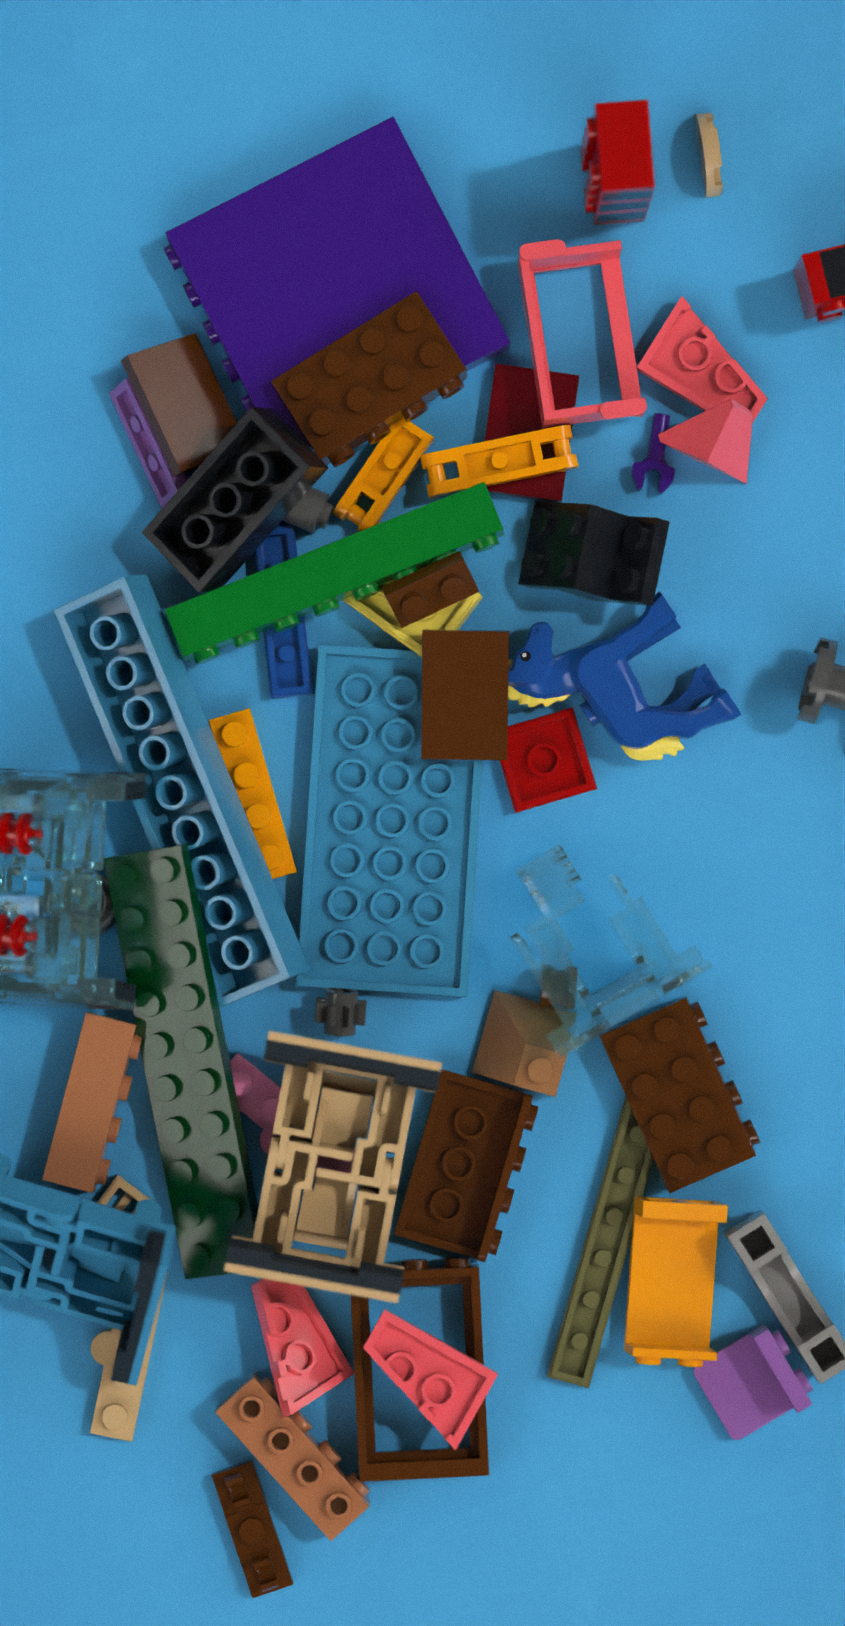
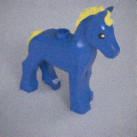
M660 591L655 594L653 606L646 605L645 611L634 624L619 631L610 639L585 644L554 657L552 652L554 631L548 623L537 622L530 628L526 640L514 657L509 659V700H518L519 705L527 704L529 708L540 704L548 707L557 701H565L569 696L580 693L585 702L579 706L591 725L594 727L600 723L611 739L620 745L624 753L631 759L638 761L662 760L663 754L676 756L677 751L684 750V746L680 743L679 738L690 739L703 729L732 721L741 716L739 709L727 691L720 688L705 663L694 671L690 686L677 700L663 706H648L641 686L628 661L681 628L675 619V613ZM713 696L706 706L698 708L705 700Z

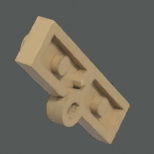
M167 1274L136 1386L111 1380L122 1330L112 1328L111 1330L99 1332L91 1343L93 1359L97 1363L104 1365L90 1430L91 1434L133 1441Z

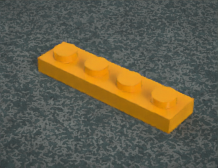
M250 708L210 719L209 723L213 736L272 879L297 873Z

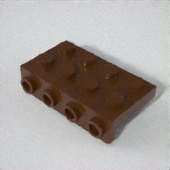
M416 291L273 379L271 383L315 454L326 465L331 463L333 467H337L351 459L355 455L353 449L368 441L372 445L388 436L392 432L390 426L404 418L406 422H410L428 410L426 404L441 396L444 400L463 389V381L468 376L466 367Z
M687 996L600 1035V1039L669 1194L755 1157L754 1145L761 1143L752 1121L749 1119L743 1122L736 1106L743 1104V1101L734 1081L731 1080L725 1083L719 1070L720 1066L725 1065V1061L716 1041L707 1043L701 1028L708 1025L698 1001L690 1004Z
M441 1069L438 1089L434 1093L394 1235L476 1258L482 1262L486 1261L488 1254L496 1256L503 1232L502 1230L495 1229L499 1213L508 1214L515 1190L507 1187L512 1171L520 1173L526 1153V1148L519 1146L523 1130L532 1131L538 1111V1106L531 1104L532 1095Z

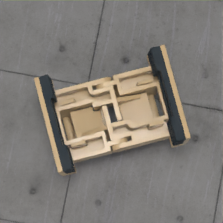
M269 1031L264 1059L266 1062L285 1065L272 1133L274 1136L271 1139L253 1239L236 1235L232 1236L224 1271L398 1303L404 1266L384 1263L415 1091L418 1089L437 1092L442 1063ZM320 1092H321V1098H320V1103H319V1108H318V1113H317V1119H316V1124H315L313 1139H311V1138H312V1133H313V1127H314L315 1117H316V1111H317V1106H318L319 1095H320ZM373 1097H375L374 1105H373V1111H372V1116H371V1122H370V1127H369L368 1138H367V1140H366V1139H361V1138H366V1136H367V1131H368V1126H369V1120H370V1115H371V1109H372V1104H373ZM356 1137H361L357 1138L351 1174L317 1167L314 1189H312L318 1155L352 1162ZM386 1153L395 1154V1157H386ZM357 1186H359V1187H358V1192H357V1198H356V1203H355V1209H354V1214H353V1220H352L351 1230H350V1234H349L350 1223H351V1218H352V1212H353V1207H354V1202H355V1196H356V1190H357ZM302 1189H303V1196H302V1201H301V1206H300V1212H299V1217H298V1222H297L296 1219H297V1214H298V1209H299V1203H300V1198H301V1192H302ZM293 1241L346 1250V1258L292 1248Z

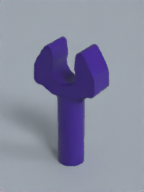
M654 413L647 457L641 462H635L632 466L631 476L637 491H641L645 481L644 475L650 470H654L660 475V482L658 484V493L660 495L668 489L674 480L675 469L669 467L665 462L666 445L660 442L658 436L659 433L669 429L670 415Z

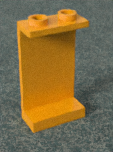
M634 1197L623 1350L629 1355L636 1357V1363L660 1365L661 1358L678 1359L677 1365L703 1367V1360L717 1361V1352L709 1346L718 1223H727L728 1205L710 1200Z

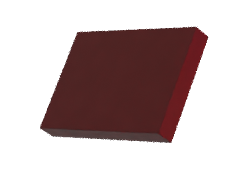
M495 363L485 441L542 430L533 369ZM549 371L555 410L574 408L580 375ZM552 443L540 445L543 460L555 457ZM566 471L487 486L489 493L561 503Z

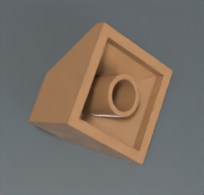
M494 990L472 1073L556 1097L577 1013L553 1006L542 1008L539 1002Z

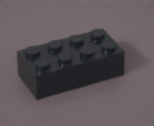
M251 407L142 531V534L198 592H210L224 586L329 467L271 408Z

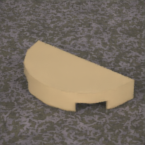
M711 112L695 114L706 198L720 196L723 191L719 168L722 166L717 127L713 125L714 116Z

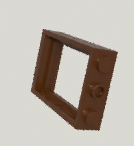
M470 1257L444 1258V1265L427 1266V1259L401 1260V1266H404L401 1287L462 1284L466 1355L484 1364L479 1264H470ZM351 1295L359 1482L489 1476L486 1399L483 1400L469 1425L470 1447H458L456 1450L453 1448L376 1451L371 1356L363 1348L370 1335L369 1298Z

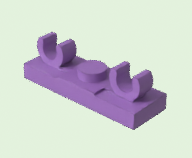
M126 378L109 395L159 504L163 508L188 478L184 474L174 477L129 378Z

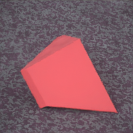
M729 399L658 434L660 442L675 451L747 484L753 417L751 410L733 399Z

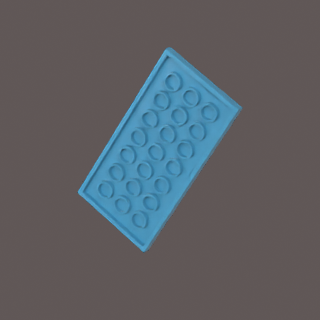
M318 645L299 944L310 970L297 975L296 986L467 997L482 760L421 759L422 658L412 650Z

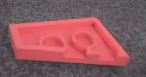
M683 296L678 300L637 366V371L703 412L729 399H733L751 410L754 422L768 399L740 364L718 342L709 327L705 326L693 312Z
M264 1278L251 1285L282 1417L285 1418L353 1375L354 1371L305 1286Z
M384 1308L363 1348L418 1407V1410L444 1436L453 1449L456 1450L494 1383L498 1372Z

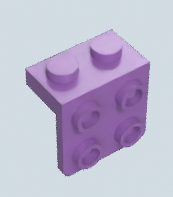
M764 1324L717 1351V1361L703 1360V1367L693 1368L695 1378L728 1434L734 1440L744 1438L793 1408L799 1413L812 1405L807 1396V1393L813 1390L811 1384L801 1368L793 1371L785 1359V1356L791 1353L788 1345L778 1330L771 1334Z

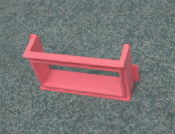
M555 239L526 243L520 247L517 267L542 429L632 416L643 417L647 409L646 399L641 398L620 264L621 240L566 248L562 240ZM601 265L621 400L555 410L534 274Z

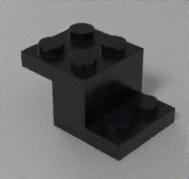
M535 501L518 584L529 588L560 590L593 601L653 606L670 522L653 517L627 516L592 504Z

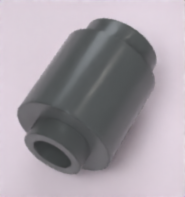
M311 487L282 521L312 534L317 526L325 529L334 505L327 503L330 494Z

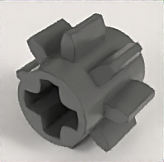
M327 988L326 998L317 997L315 1022L324 1023V1033L352 1036L356 1033V1025H365L367 1001L358 1000V990Z

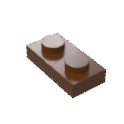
M460 551L382 587L401 628L479 592L477 584Z

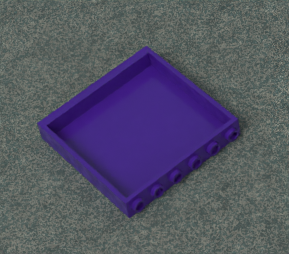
M394 117L165 232L170 244L163 247L174 271L182 267L189 282L182 286L193 308L199 305L203 307L208 320L202 322V325L212 345L214 346L221 342L228 356L221 360L231 382L241 381L247 393L246 396L240 398L246 411L251 407L271 408L311 450H313L274 389L271 381L412 293L418 292L467 371L510 350L511 342Z

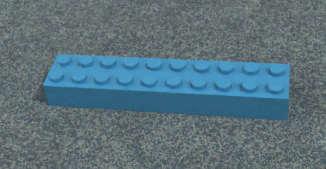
M147 574L122 577L55 609V615L120 772L131 773L129 781H146V798L133 799L132 802L151 848L157 849L188 843L219 1007L310 970Z

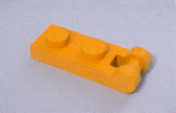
M404 418L390 426L392 432L380 440L333 511V515L340 520L345 521L348 519L359 526L357 529L359 532L380 523L382 517L421 461L420 456L424 455L434 442L433 436L412 422H406ZM362 494L374 501L368 512L356 505Z

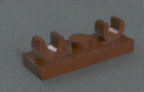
M253 1460L212 1473L211 1476L252 1598L293 1585L294 1581Z

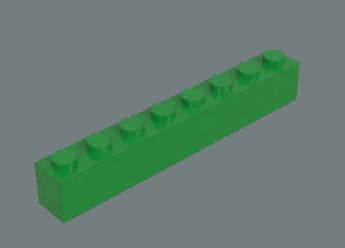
M482 482L167 608L165 612L183 658L187 661L195 659L196 664H202L219 657L220 652L218 649L233 643L237 649L251 645L260 640L258 634L271 628H275L276 633L286 631L300 624L299 617L314 612L316 617L331 613L340 608L339 601L354 596L356 601L371 597L380 592L379 585L391 580H399L458 551L464 552L474 548L475 553L489 550L499 544L497 538L505 535L504 529L486 484Z

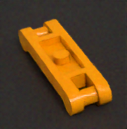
M561 425L421 455L422 469H427L430 484L426 485L428 498L448 496L482 482H485L487 487L578 468L577 455L572 454L569 442L573 438L571 426ZM552 443L555 457L543 460L540 445ZM456 463L459 477L447 480L444 465Z

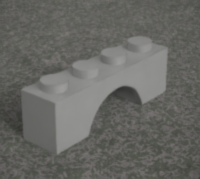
M759 1210L724 1232V1235L814 1378L822 1384L844 1370V1339L810 1290L766 1215Z

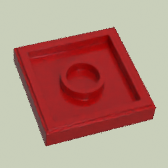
M573 707L508 726L507 760L499 761L515 813L597 789Z

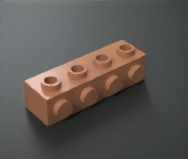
M86 1012L42 1180L90 1193L96 1191L97 1184L105 1185L111 1165V1160L104 1159L108 1142L116 1144L122 1123L121 1118L115 1117L119 1100L127 1102L133 1077L126 1075L130 1059L138 1060L141 1051L142 1038L137 1035V1025L135 1023L93 1012Z
M254 1373L217 1407L215 1413L330 1541L338 1536L370 1506V1500L366 1496L370 1492L368 1486L364 1482H359V1476L355 1472L348 1476L337 1464L341 1460L340 1455L326 1440H323L320 1444L308 1432L313 1426L301 1411L298 1410L288 1417H282L275 1384L269 1376L261 1379Z

